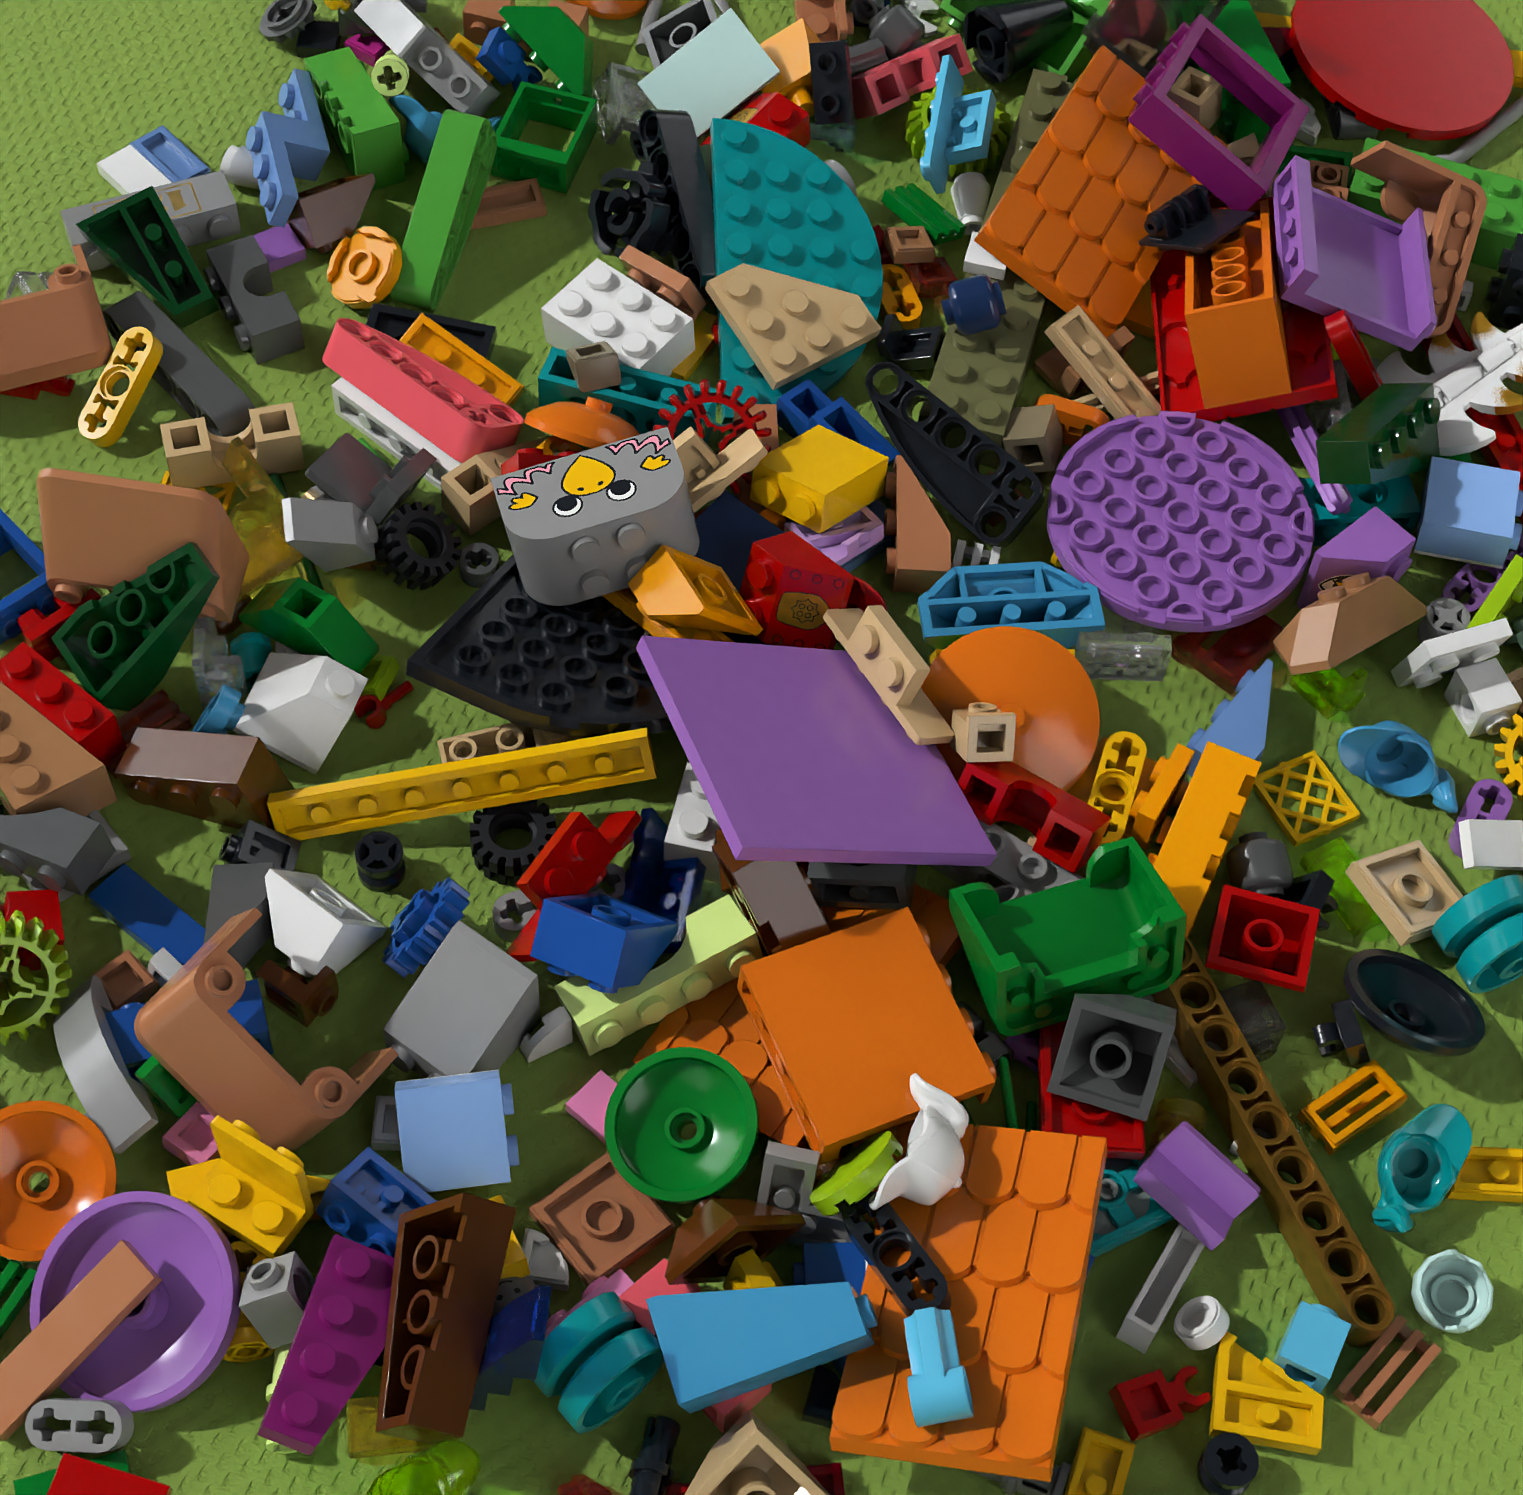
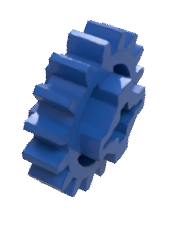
M449 877L444 882H437L432 891L419 890L414 894L408 905L392 921L389 927L393 930L389 938L391 943L384 949L383 953L385 956L382 961L403 978L408 973L414 974L420 964L423 966L428 964L452 927L463 918L464 914L462 911L470 902L467 899L470 893Z

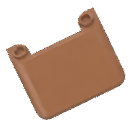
M45 468L39 471L36 485L46 580L48 587L56 598L67 603L79 604L82 598L86 597L89 587L113 590L112 587L123 580L130 582L146 573L149 565L185 544L194 542L197 543L220 577L196 622L212 624L216 620L231 623L249 563V554L224 507L216 497L201 490L55 468Z

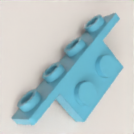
M951 54L942 56L940 71L936 73V93L934 100L930 103L931 120L929 128L925 130L926 147L924 156L920 158L921 174L925 181L930 182L936 194L945 192L950 165L987 158L996 107V99L991 89L962 96L964 81Z

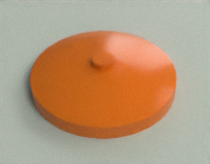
M997 626L985 628L956 640L945 648L929 665L931 670L920 688L950 728L952 726L953 709H966L970 703L975 702L991 703L996 705L1002 712H1014L1016 714L1012 762L1065 792L1070 790L1086 771L1094 755L1099 737L1100 712L1098 700L1092 682L1083 666L1075 656L1057 641L1039 632L1021 627ZM950 743L936 744L958 783L967 762L950 746Z

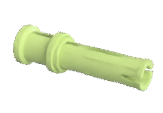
M388 50L384 56L376 61L371 73V81L374 88L384 96L400 94L405 89L409 79L408 64L404 59H400L392 50Z

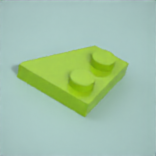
M1517 554L1514 556L1466 629L1507 618V621L1509 620V617L1506 615L1516 602L1520 604L1523 601L1522 557Z

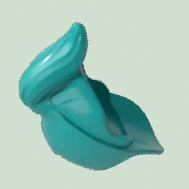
M1448 1104L1432 1105L1419 1113L1404 1127L1394 1131L1384 1144L1377 1159V1178L1381 1189V1197L1377 1207L1372 1212L1373 1222L1380 1229L1394 1233H1405L1411 1230L1414 1224L1410 1214L1425 1212L1440 1205L1447 1192L1455 1183L1472 1144L1471 1128L1465 1116L1458 1109Z

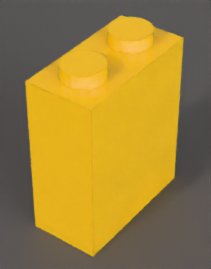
M817 425L772 450L760 460L759 464L753 469L750 500L821 534L884 495L889 457L821 425Z

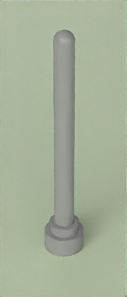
M1523 96L1449 155H1436V157L1457 163L1467 161L1523 115Z

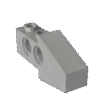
M363 0L354 10L400 59H404L457 111L481 117L500 96L501 93L404 0Z

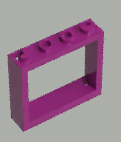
M1200 14L1190 26L1183 22L1168 40L1170 43L1156 60L1158 63L1144 79L1146 83L1133 97L1137 105L1128 121L1229 208L1247 211L1267 192L1310 108L1207 18ZM1189 57L1270 126L1249 167L1166 96Z

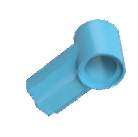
M935 1307L915 1310L914 1314L904 1319L912 1372V1375L907 1377V1384L916 1426L924 1427L974 1417L969 1382L965 1368L960 1364L951 1311Z

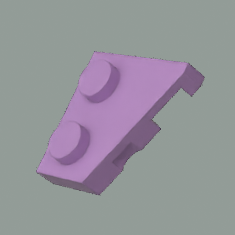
M867 506L821 534L795 521L784 523V532L793 531L839 566L884 539V523Z

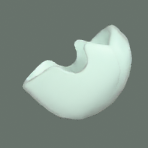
M1448 1249L1425 1259L1413 1276L1411 1295L1415 1309L1432 1327L1447 1333L1461 1334L1480 1326L1492 1310L1494 1287L1481 1262L1459 1253L1455 1249Z

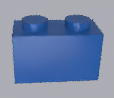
M599 892L544 898L530 956L548 963L547 969L552 973L567 977L578 975L589 980L588 986L599 992L614 994L617 993L618 988L635 986L641 983L676 936L680 924Z

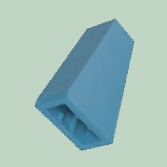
M849 1282L658 1295L646 1299L677 1403L690 1414L875 1345L870 1328L878 1326V1321L867 1293L858 1296V1293Z

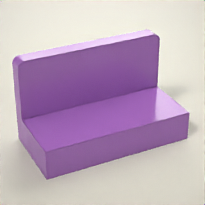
M1186 1121L1180 1123L1145 1157L1133 1179L1137 1185L1210 1251L1225 1239L1233 1220L1255 1201L1261 1192V1188Z

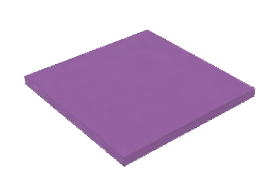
M642 635L636 647L637 652L735 860L990 866L997 853L936 744L917 745L908 737L905 729L891 710L883 703L877 691L865 675L860 672L857 664L847 651Z

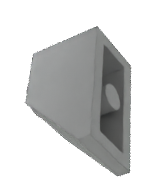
M292 497L282 499L285 542L325 572L376 560L374 543L378 541L377 526L373 518L364 513L351 502Z

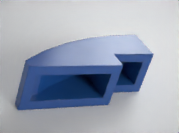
M809 378L777 400L778 425L792 438L803 434L817 425H821L889 457L888 466L895 462L896 455H901L842 396L832 402Z

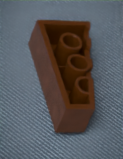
M463 1192L399 1214L376 1433L429 1445L463 1437L517 1208Z

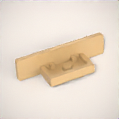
M691 426L673 440L683 466L693 513L708 501L718 498L728 485L743 473L752 471L759 464L760 460L768 454L766 447L752 428L748 429L717 455Z
M882 605L867 606L865 612L859 608L828 609L823 616V620L832 630L835 638L843 645L857 664L860 672L865 675L877 691L883 703L891 710L905 729L908 737L917 745L950 743L955 733L920 688L931 669Z

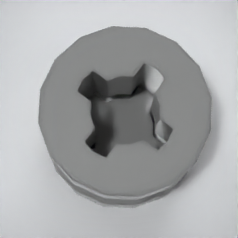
M1438 598L1432 601L1427 607L1428 614L1424 616V619L1419 624L1417 631L1418 640L1422 643L1425 640L1466 629L1471 619L1468 609L1455 599Z

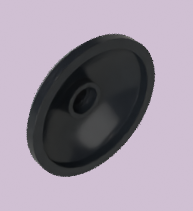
M1367 949L1352 956L1345 967L1343 975L1344 984L1353 1006L1377 1033L1393 1044L1425 1055L1453 1057L1472 1052L1482 1040L1485 1033V1023L1475 1002L1457 983L1431 965L1396 951Z

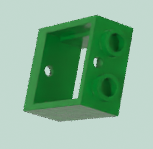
M521 81L495 133L497 136V150L491 175L513 181L536 178L539 187L567 194L598 129L597 99ZM528 120L574 130L575 133L566 152L519 141Z

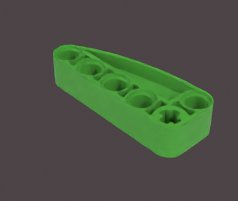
M447 109L443 113L401 249L403 264L399 279L391 291L393 301L429 310L436 309L468 239L474 216L478 211L495 159L497 136L489 119Z

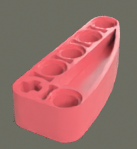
M349 318L337 319L322 358L323 363L450 457L464 463L476 454L515 444L524 423V418L517 411L469 379L413 347L356 320Z

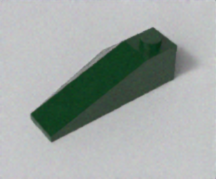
M189 542L149 565L146 573L130 582L123 580L113 586V592L99 600L91 599L80 605L51 639L88 694L106 708L134 712L165 677L220 577L197 543Z

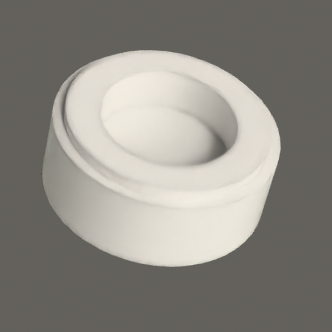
M1199 1296L1185 1303L1178 1311L1174 1320V1331L1188 1348L1204 1350L1215 1345L1225 1335L1229 1327V1315L1214 1297Z

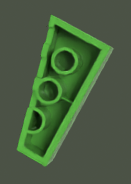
M350 47L304 58L305 71H308L310 74L320 114L350 175L373 173L375 184L372 191L405 182L404 164L409 163V154L401 137L400 121L382 94L374 88L364 62L357 59Z

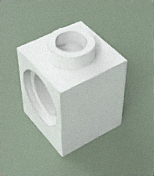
M1497 658L1456 669L1444 693L1445 698L1469 738L1485 733L1496 735L1500 733L1499 731L1502 727L1509 728L1513 722L1512 716L1516 714L1522 703L1520 696Z

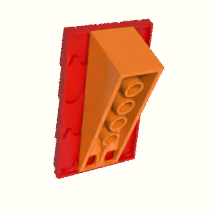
M1273 197L1257 200L1247 210L1248 212H1256V217L1241 226V230L1238 233L1227 236L1216 243L1214 249L1210 252L1192 255L1189 251L1174 249L1164 251L1152 272L1150 282L1161 411L1196 413V418L1213 422L1227 419L1229 416L1234 418L1270 411L1271 408L1276 410L1313 403L1314 400L1324 401L1338 398L1331 340L1323 319L1325 316L1280 298ZM1226 206V207H1221V208H1217V209L1232 210V209L1229 208L1228 206Z

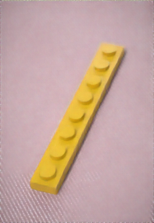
M646 727L270 793L267 806L275 831L301 841L656 779L657 768Z

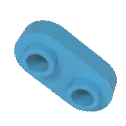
M223 684L199 717L192 732L227 734L228 730L232 731L239 722L246 707L239 702L242 693Z

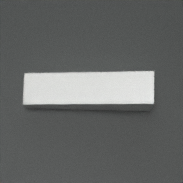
M1181 1223L1175 1229L1116 1336L1117 1339L1143 1354H1146L1205 1247Z

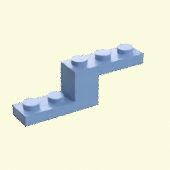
M295 68L288 83H283L279 91L278 102L279 106L283 108L284 116L262 111L256 125L249 128L246 137V148L248 151H251L253 176L258 180L260 204L264 206L268 225L282 228L285 227L298 199L294 177L316 182L330 153L310 74L308 71Z

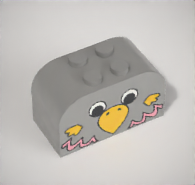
M668 427L491 478L524 590L537 602L553 606L571 605L629 588V581L662 544L694 557L698 551L700 541L686 478Z

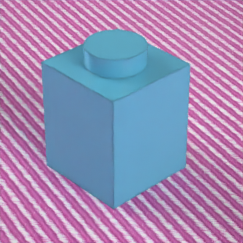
M1301 1301L1290 1319L1273 1362L1283 1368L1291 1379L1298 1382L1302 1381L1318 1393H1321L1331 1378L1352 1324L1340 1319L1339 1315L1327 1306L1321 1304L1310 1305Z

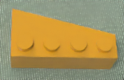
M1207 741L1190 783L1184 780L1181 783L1173 803V807L1178 808L1174 819L1167 816L1156 841L1162 844L1159 854L1150 853L1148 856L1149 861L1187 916L1185 937L1187 938L1190 936L1234 835L1262 762Z

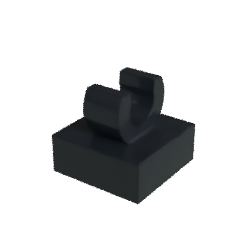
M1322 869L1293 878L1292 886L1284 892L1285 898L1283 900L1318 908L1323 914L1335 911L1338 908L1336 900L1329 895L1335 881ZM1320 914L1316 932L1326 930L1329 927L1327 921Z
M1347 999L1331 1004L1336 1023H1323L1312 1028L1321 1057L1332 1056L1345 1049L1351 1067L1369 1062L1370 1058L1351 1000Z

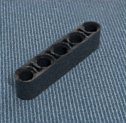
M647 109L639 120V137L646 161L659 165L658 178L667 188L663 202L668 203L671 208L666 232L671 235L674 241L671 254L677 272L690 278L703 299H711L705 287L708 280L716 277L713 194L690 114L683 110Z

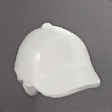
M917 1073L912 1074L910 1077V1091L920 1107V1111L908 1137L906 1157L887 1172L880 1183L878 1191L870 1198L868 1203L873 1210L878 1209L898 1196L918 1204L933 1205L952 1188H958L962 1184L960 1176L964 1168L965 1156L960 1139L963 1138L968 1126V1113L963 1105L954 1097L927 1083Z

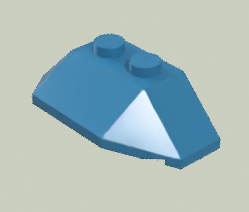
M1042 561L953 567L928 592H924L917 602L924 642L937 649H945L956 640L974 631L997 626L1030 629L1050 637L1068 649L1103 631L1106 626L1097 586L1088 582L1082 583L1072 575Z

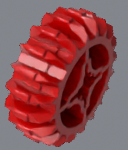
M708 379L701 380L700 389L702 394L696 395L691 384L685 385L683 389L688 398L685 402L678 395L672 394L669 400L677 408L676 411L673 413L669 409L661 408L658 412L662 418L669 421L668 426L659 424L653 427V431L668 427L672 440H674L680 420L691 409L695 418L697 433L702 439L706 436V426L707 428L714 427V432L718 429L722 433L733 429L732 432L726 434L719 442V453L728 446L730 439L752 428L759 437H768L772 434L770 427L758 429L756 422L762 421L767 417L766 411L762 410L752 415L748 410L755 405L757 398L751 396L744 404L737 400L743 392V387L740 385L734 388L731 396L726 395L727 382L722 379L717 384V392H710ZM715 402L724 404L736 411L741 418L727 424H719L711 418L703 403ZM764 444L768 453L771 452L772 447ZM751 472L743 473L741 477L745 482L750 485L752 484L753 474ZM736 479L729 485L735 495L741 492L740 484Z

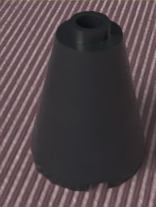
M1026 0L978 6L974 11L969 12L965 16L963 25L966 50L973 48L977 58L976 61L972 62L975 70L984 80L992 84L1007 81L1070 33L1074 20L1073 11L1069 4L1063 0Z

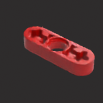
M1342 309L1324 317V324L1333 347L1363 401L1379 388L1383 381L1350 316L1345 309Z

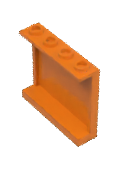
M908 907L749 962L740 967L737 989L811 1150L820 1152L818 1165L838 1159L841 1146L915 1119L920 1111V1107L910 1091V1077L914 1073H917L927 1083L945 1091L958 1102L976 1096L979 1103L983 1104L988 1101L995 1084L996 1070L993 1061L987 1052H980L973 1038L974 1026L971 1017L965 1008H958L951 994L952 982L949 973L944 965L936 964L930 952L931 942L927 929L921 921L915 922Z

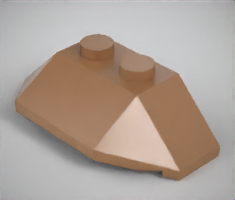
M1368 572L1360 573L1343 579L1342 586L1328 588L1317 593L1319 600L1302 608L1274 639L1273 644L1276 652L1282 661L1287 664L1288 670L1292 675L1331 669L1427 615L1426 605L1390 576L1371 579Z

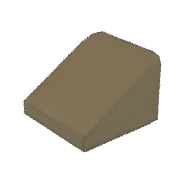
M606 341L567 349L568 351H565L577 387L581 392L594 391L621 383L618 355Z

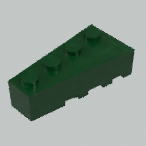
M1383 383L1316 440L1320 484H1375L1428 469L1432 456L1440 457L1437 423L1440 418L1441 409L1438 398L1434 397L1433 383Z

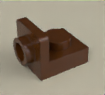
M270 959L255 973L262 997L306 1028L317 1016L322 1017L326 1015L338 998L339 988L336 974L327 965L321 969L309 984L300 973L293 970L290 966H286L283 969Z

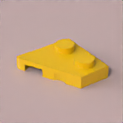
M1227 1331L1222 1339L1216 1343L1209 1436L1215 1437L1223 1433H1236L1255 1445L1317 1456L1322 1445L1324 1396L1302 1381L1298 1382L1288 1377L1283 1368L1267 1357L1262 1361L1235 1343L1237 1337Z

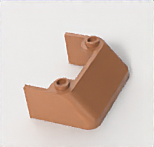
M1385 140L1352 158L1350 166L1384 181L1380 201L1383 211L1391 219L1403 224L1417 207L1423 209L1435 314L1437 316V324L1434 331L1428 338H1425L1429 339L1445 333L1452 325L1486 210L1487 199L1484 190L1475 181Z
M80 244L72 246L76 264H64L57 267L47 280L49 289L0 301V392L106 365L112 355L113 347L93 279Z
M255 907L231 917L139 1010L134 1022V1031L141 1045L214 1117L218 1115L230 1123L240 1120L252 1127L259 1134L260 1141L275 1151L278 1147H284L294 1152L345 1114L399 1054L392 1047L364 1053L347 1072L334 1066L321 1067L313 1070L299 1084L228 1012L242 996L246 985V978L240 964L227 951L263 915Z

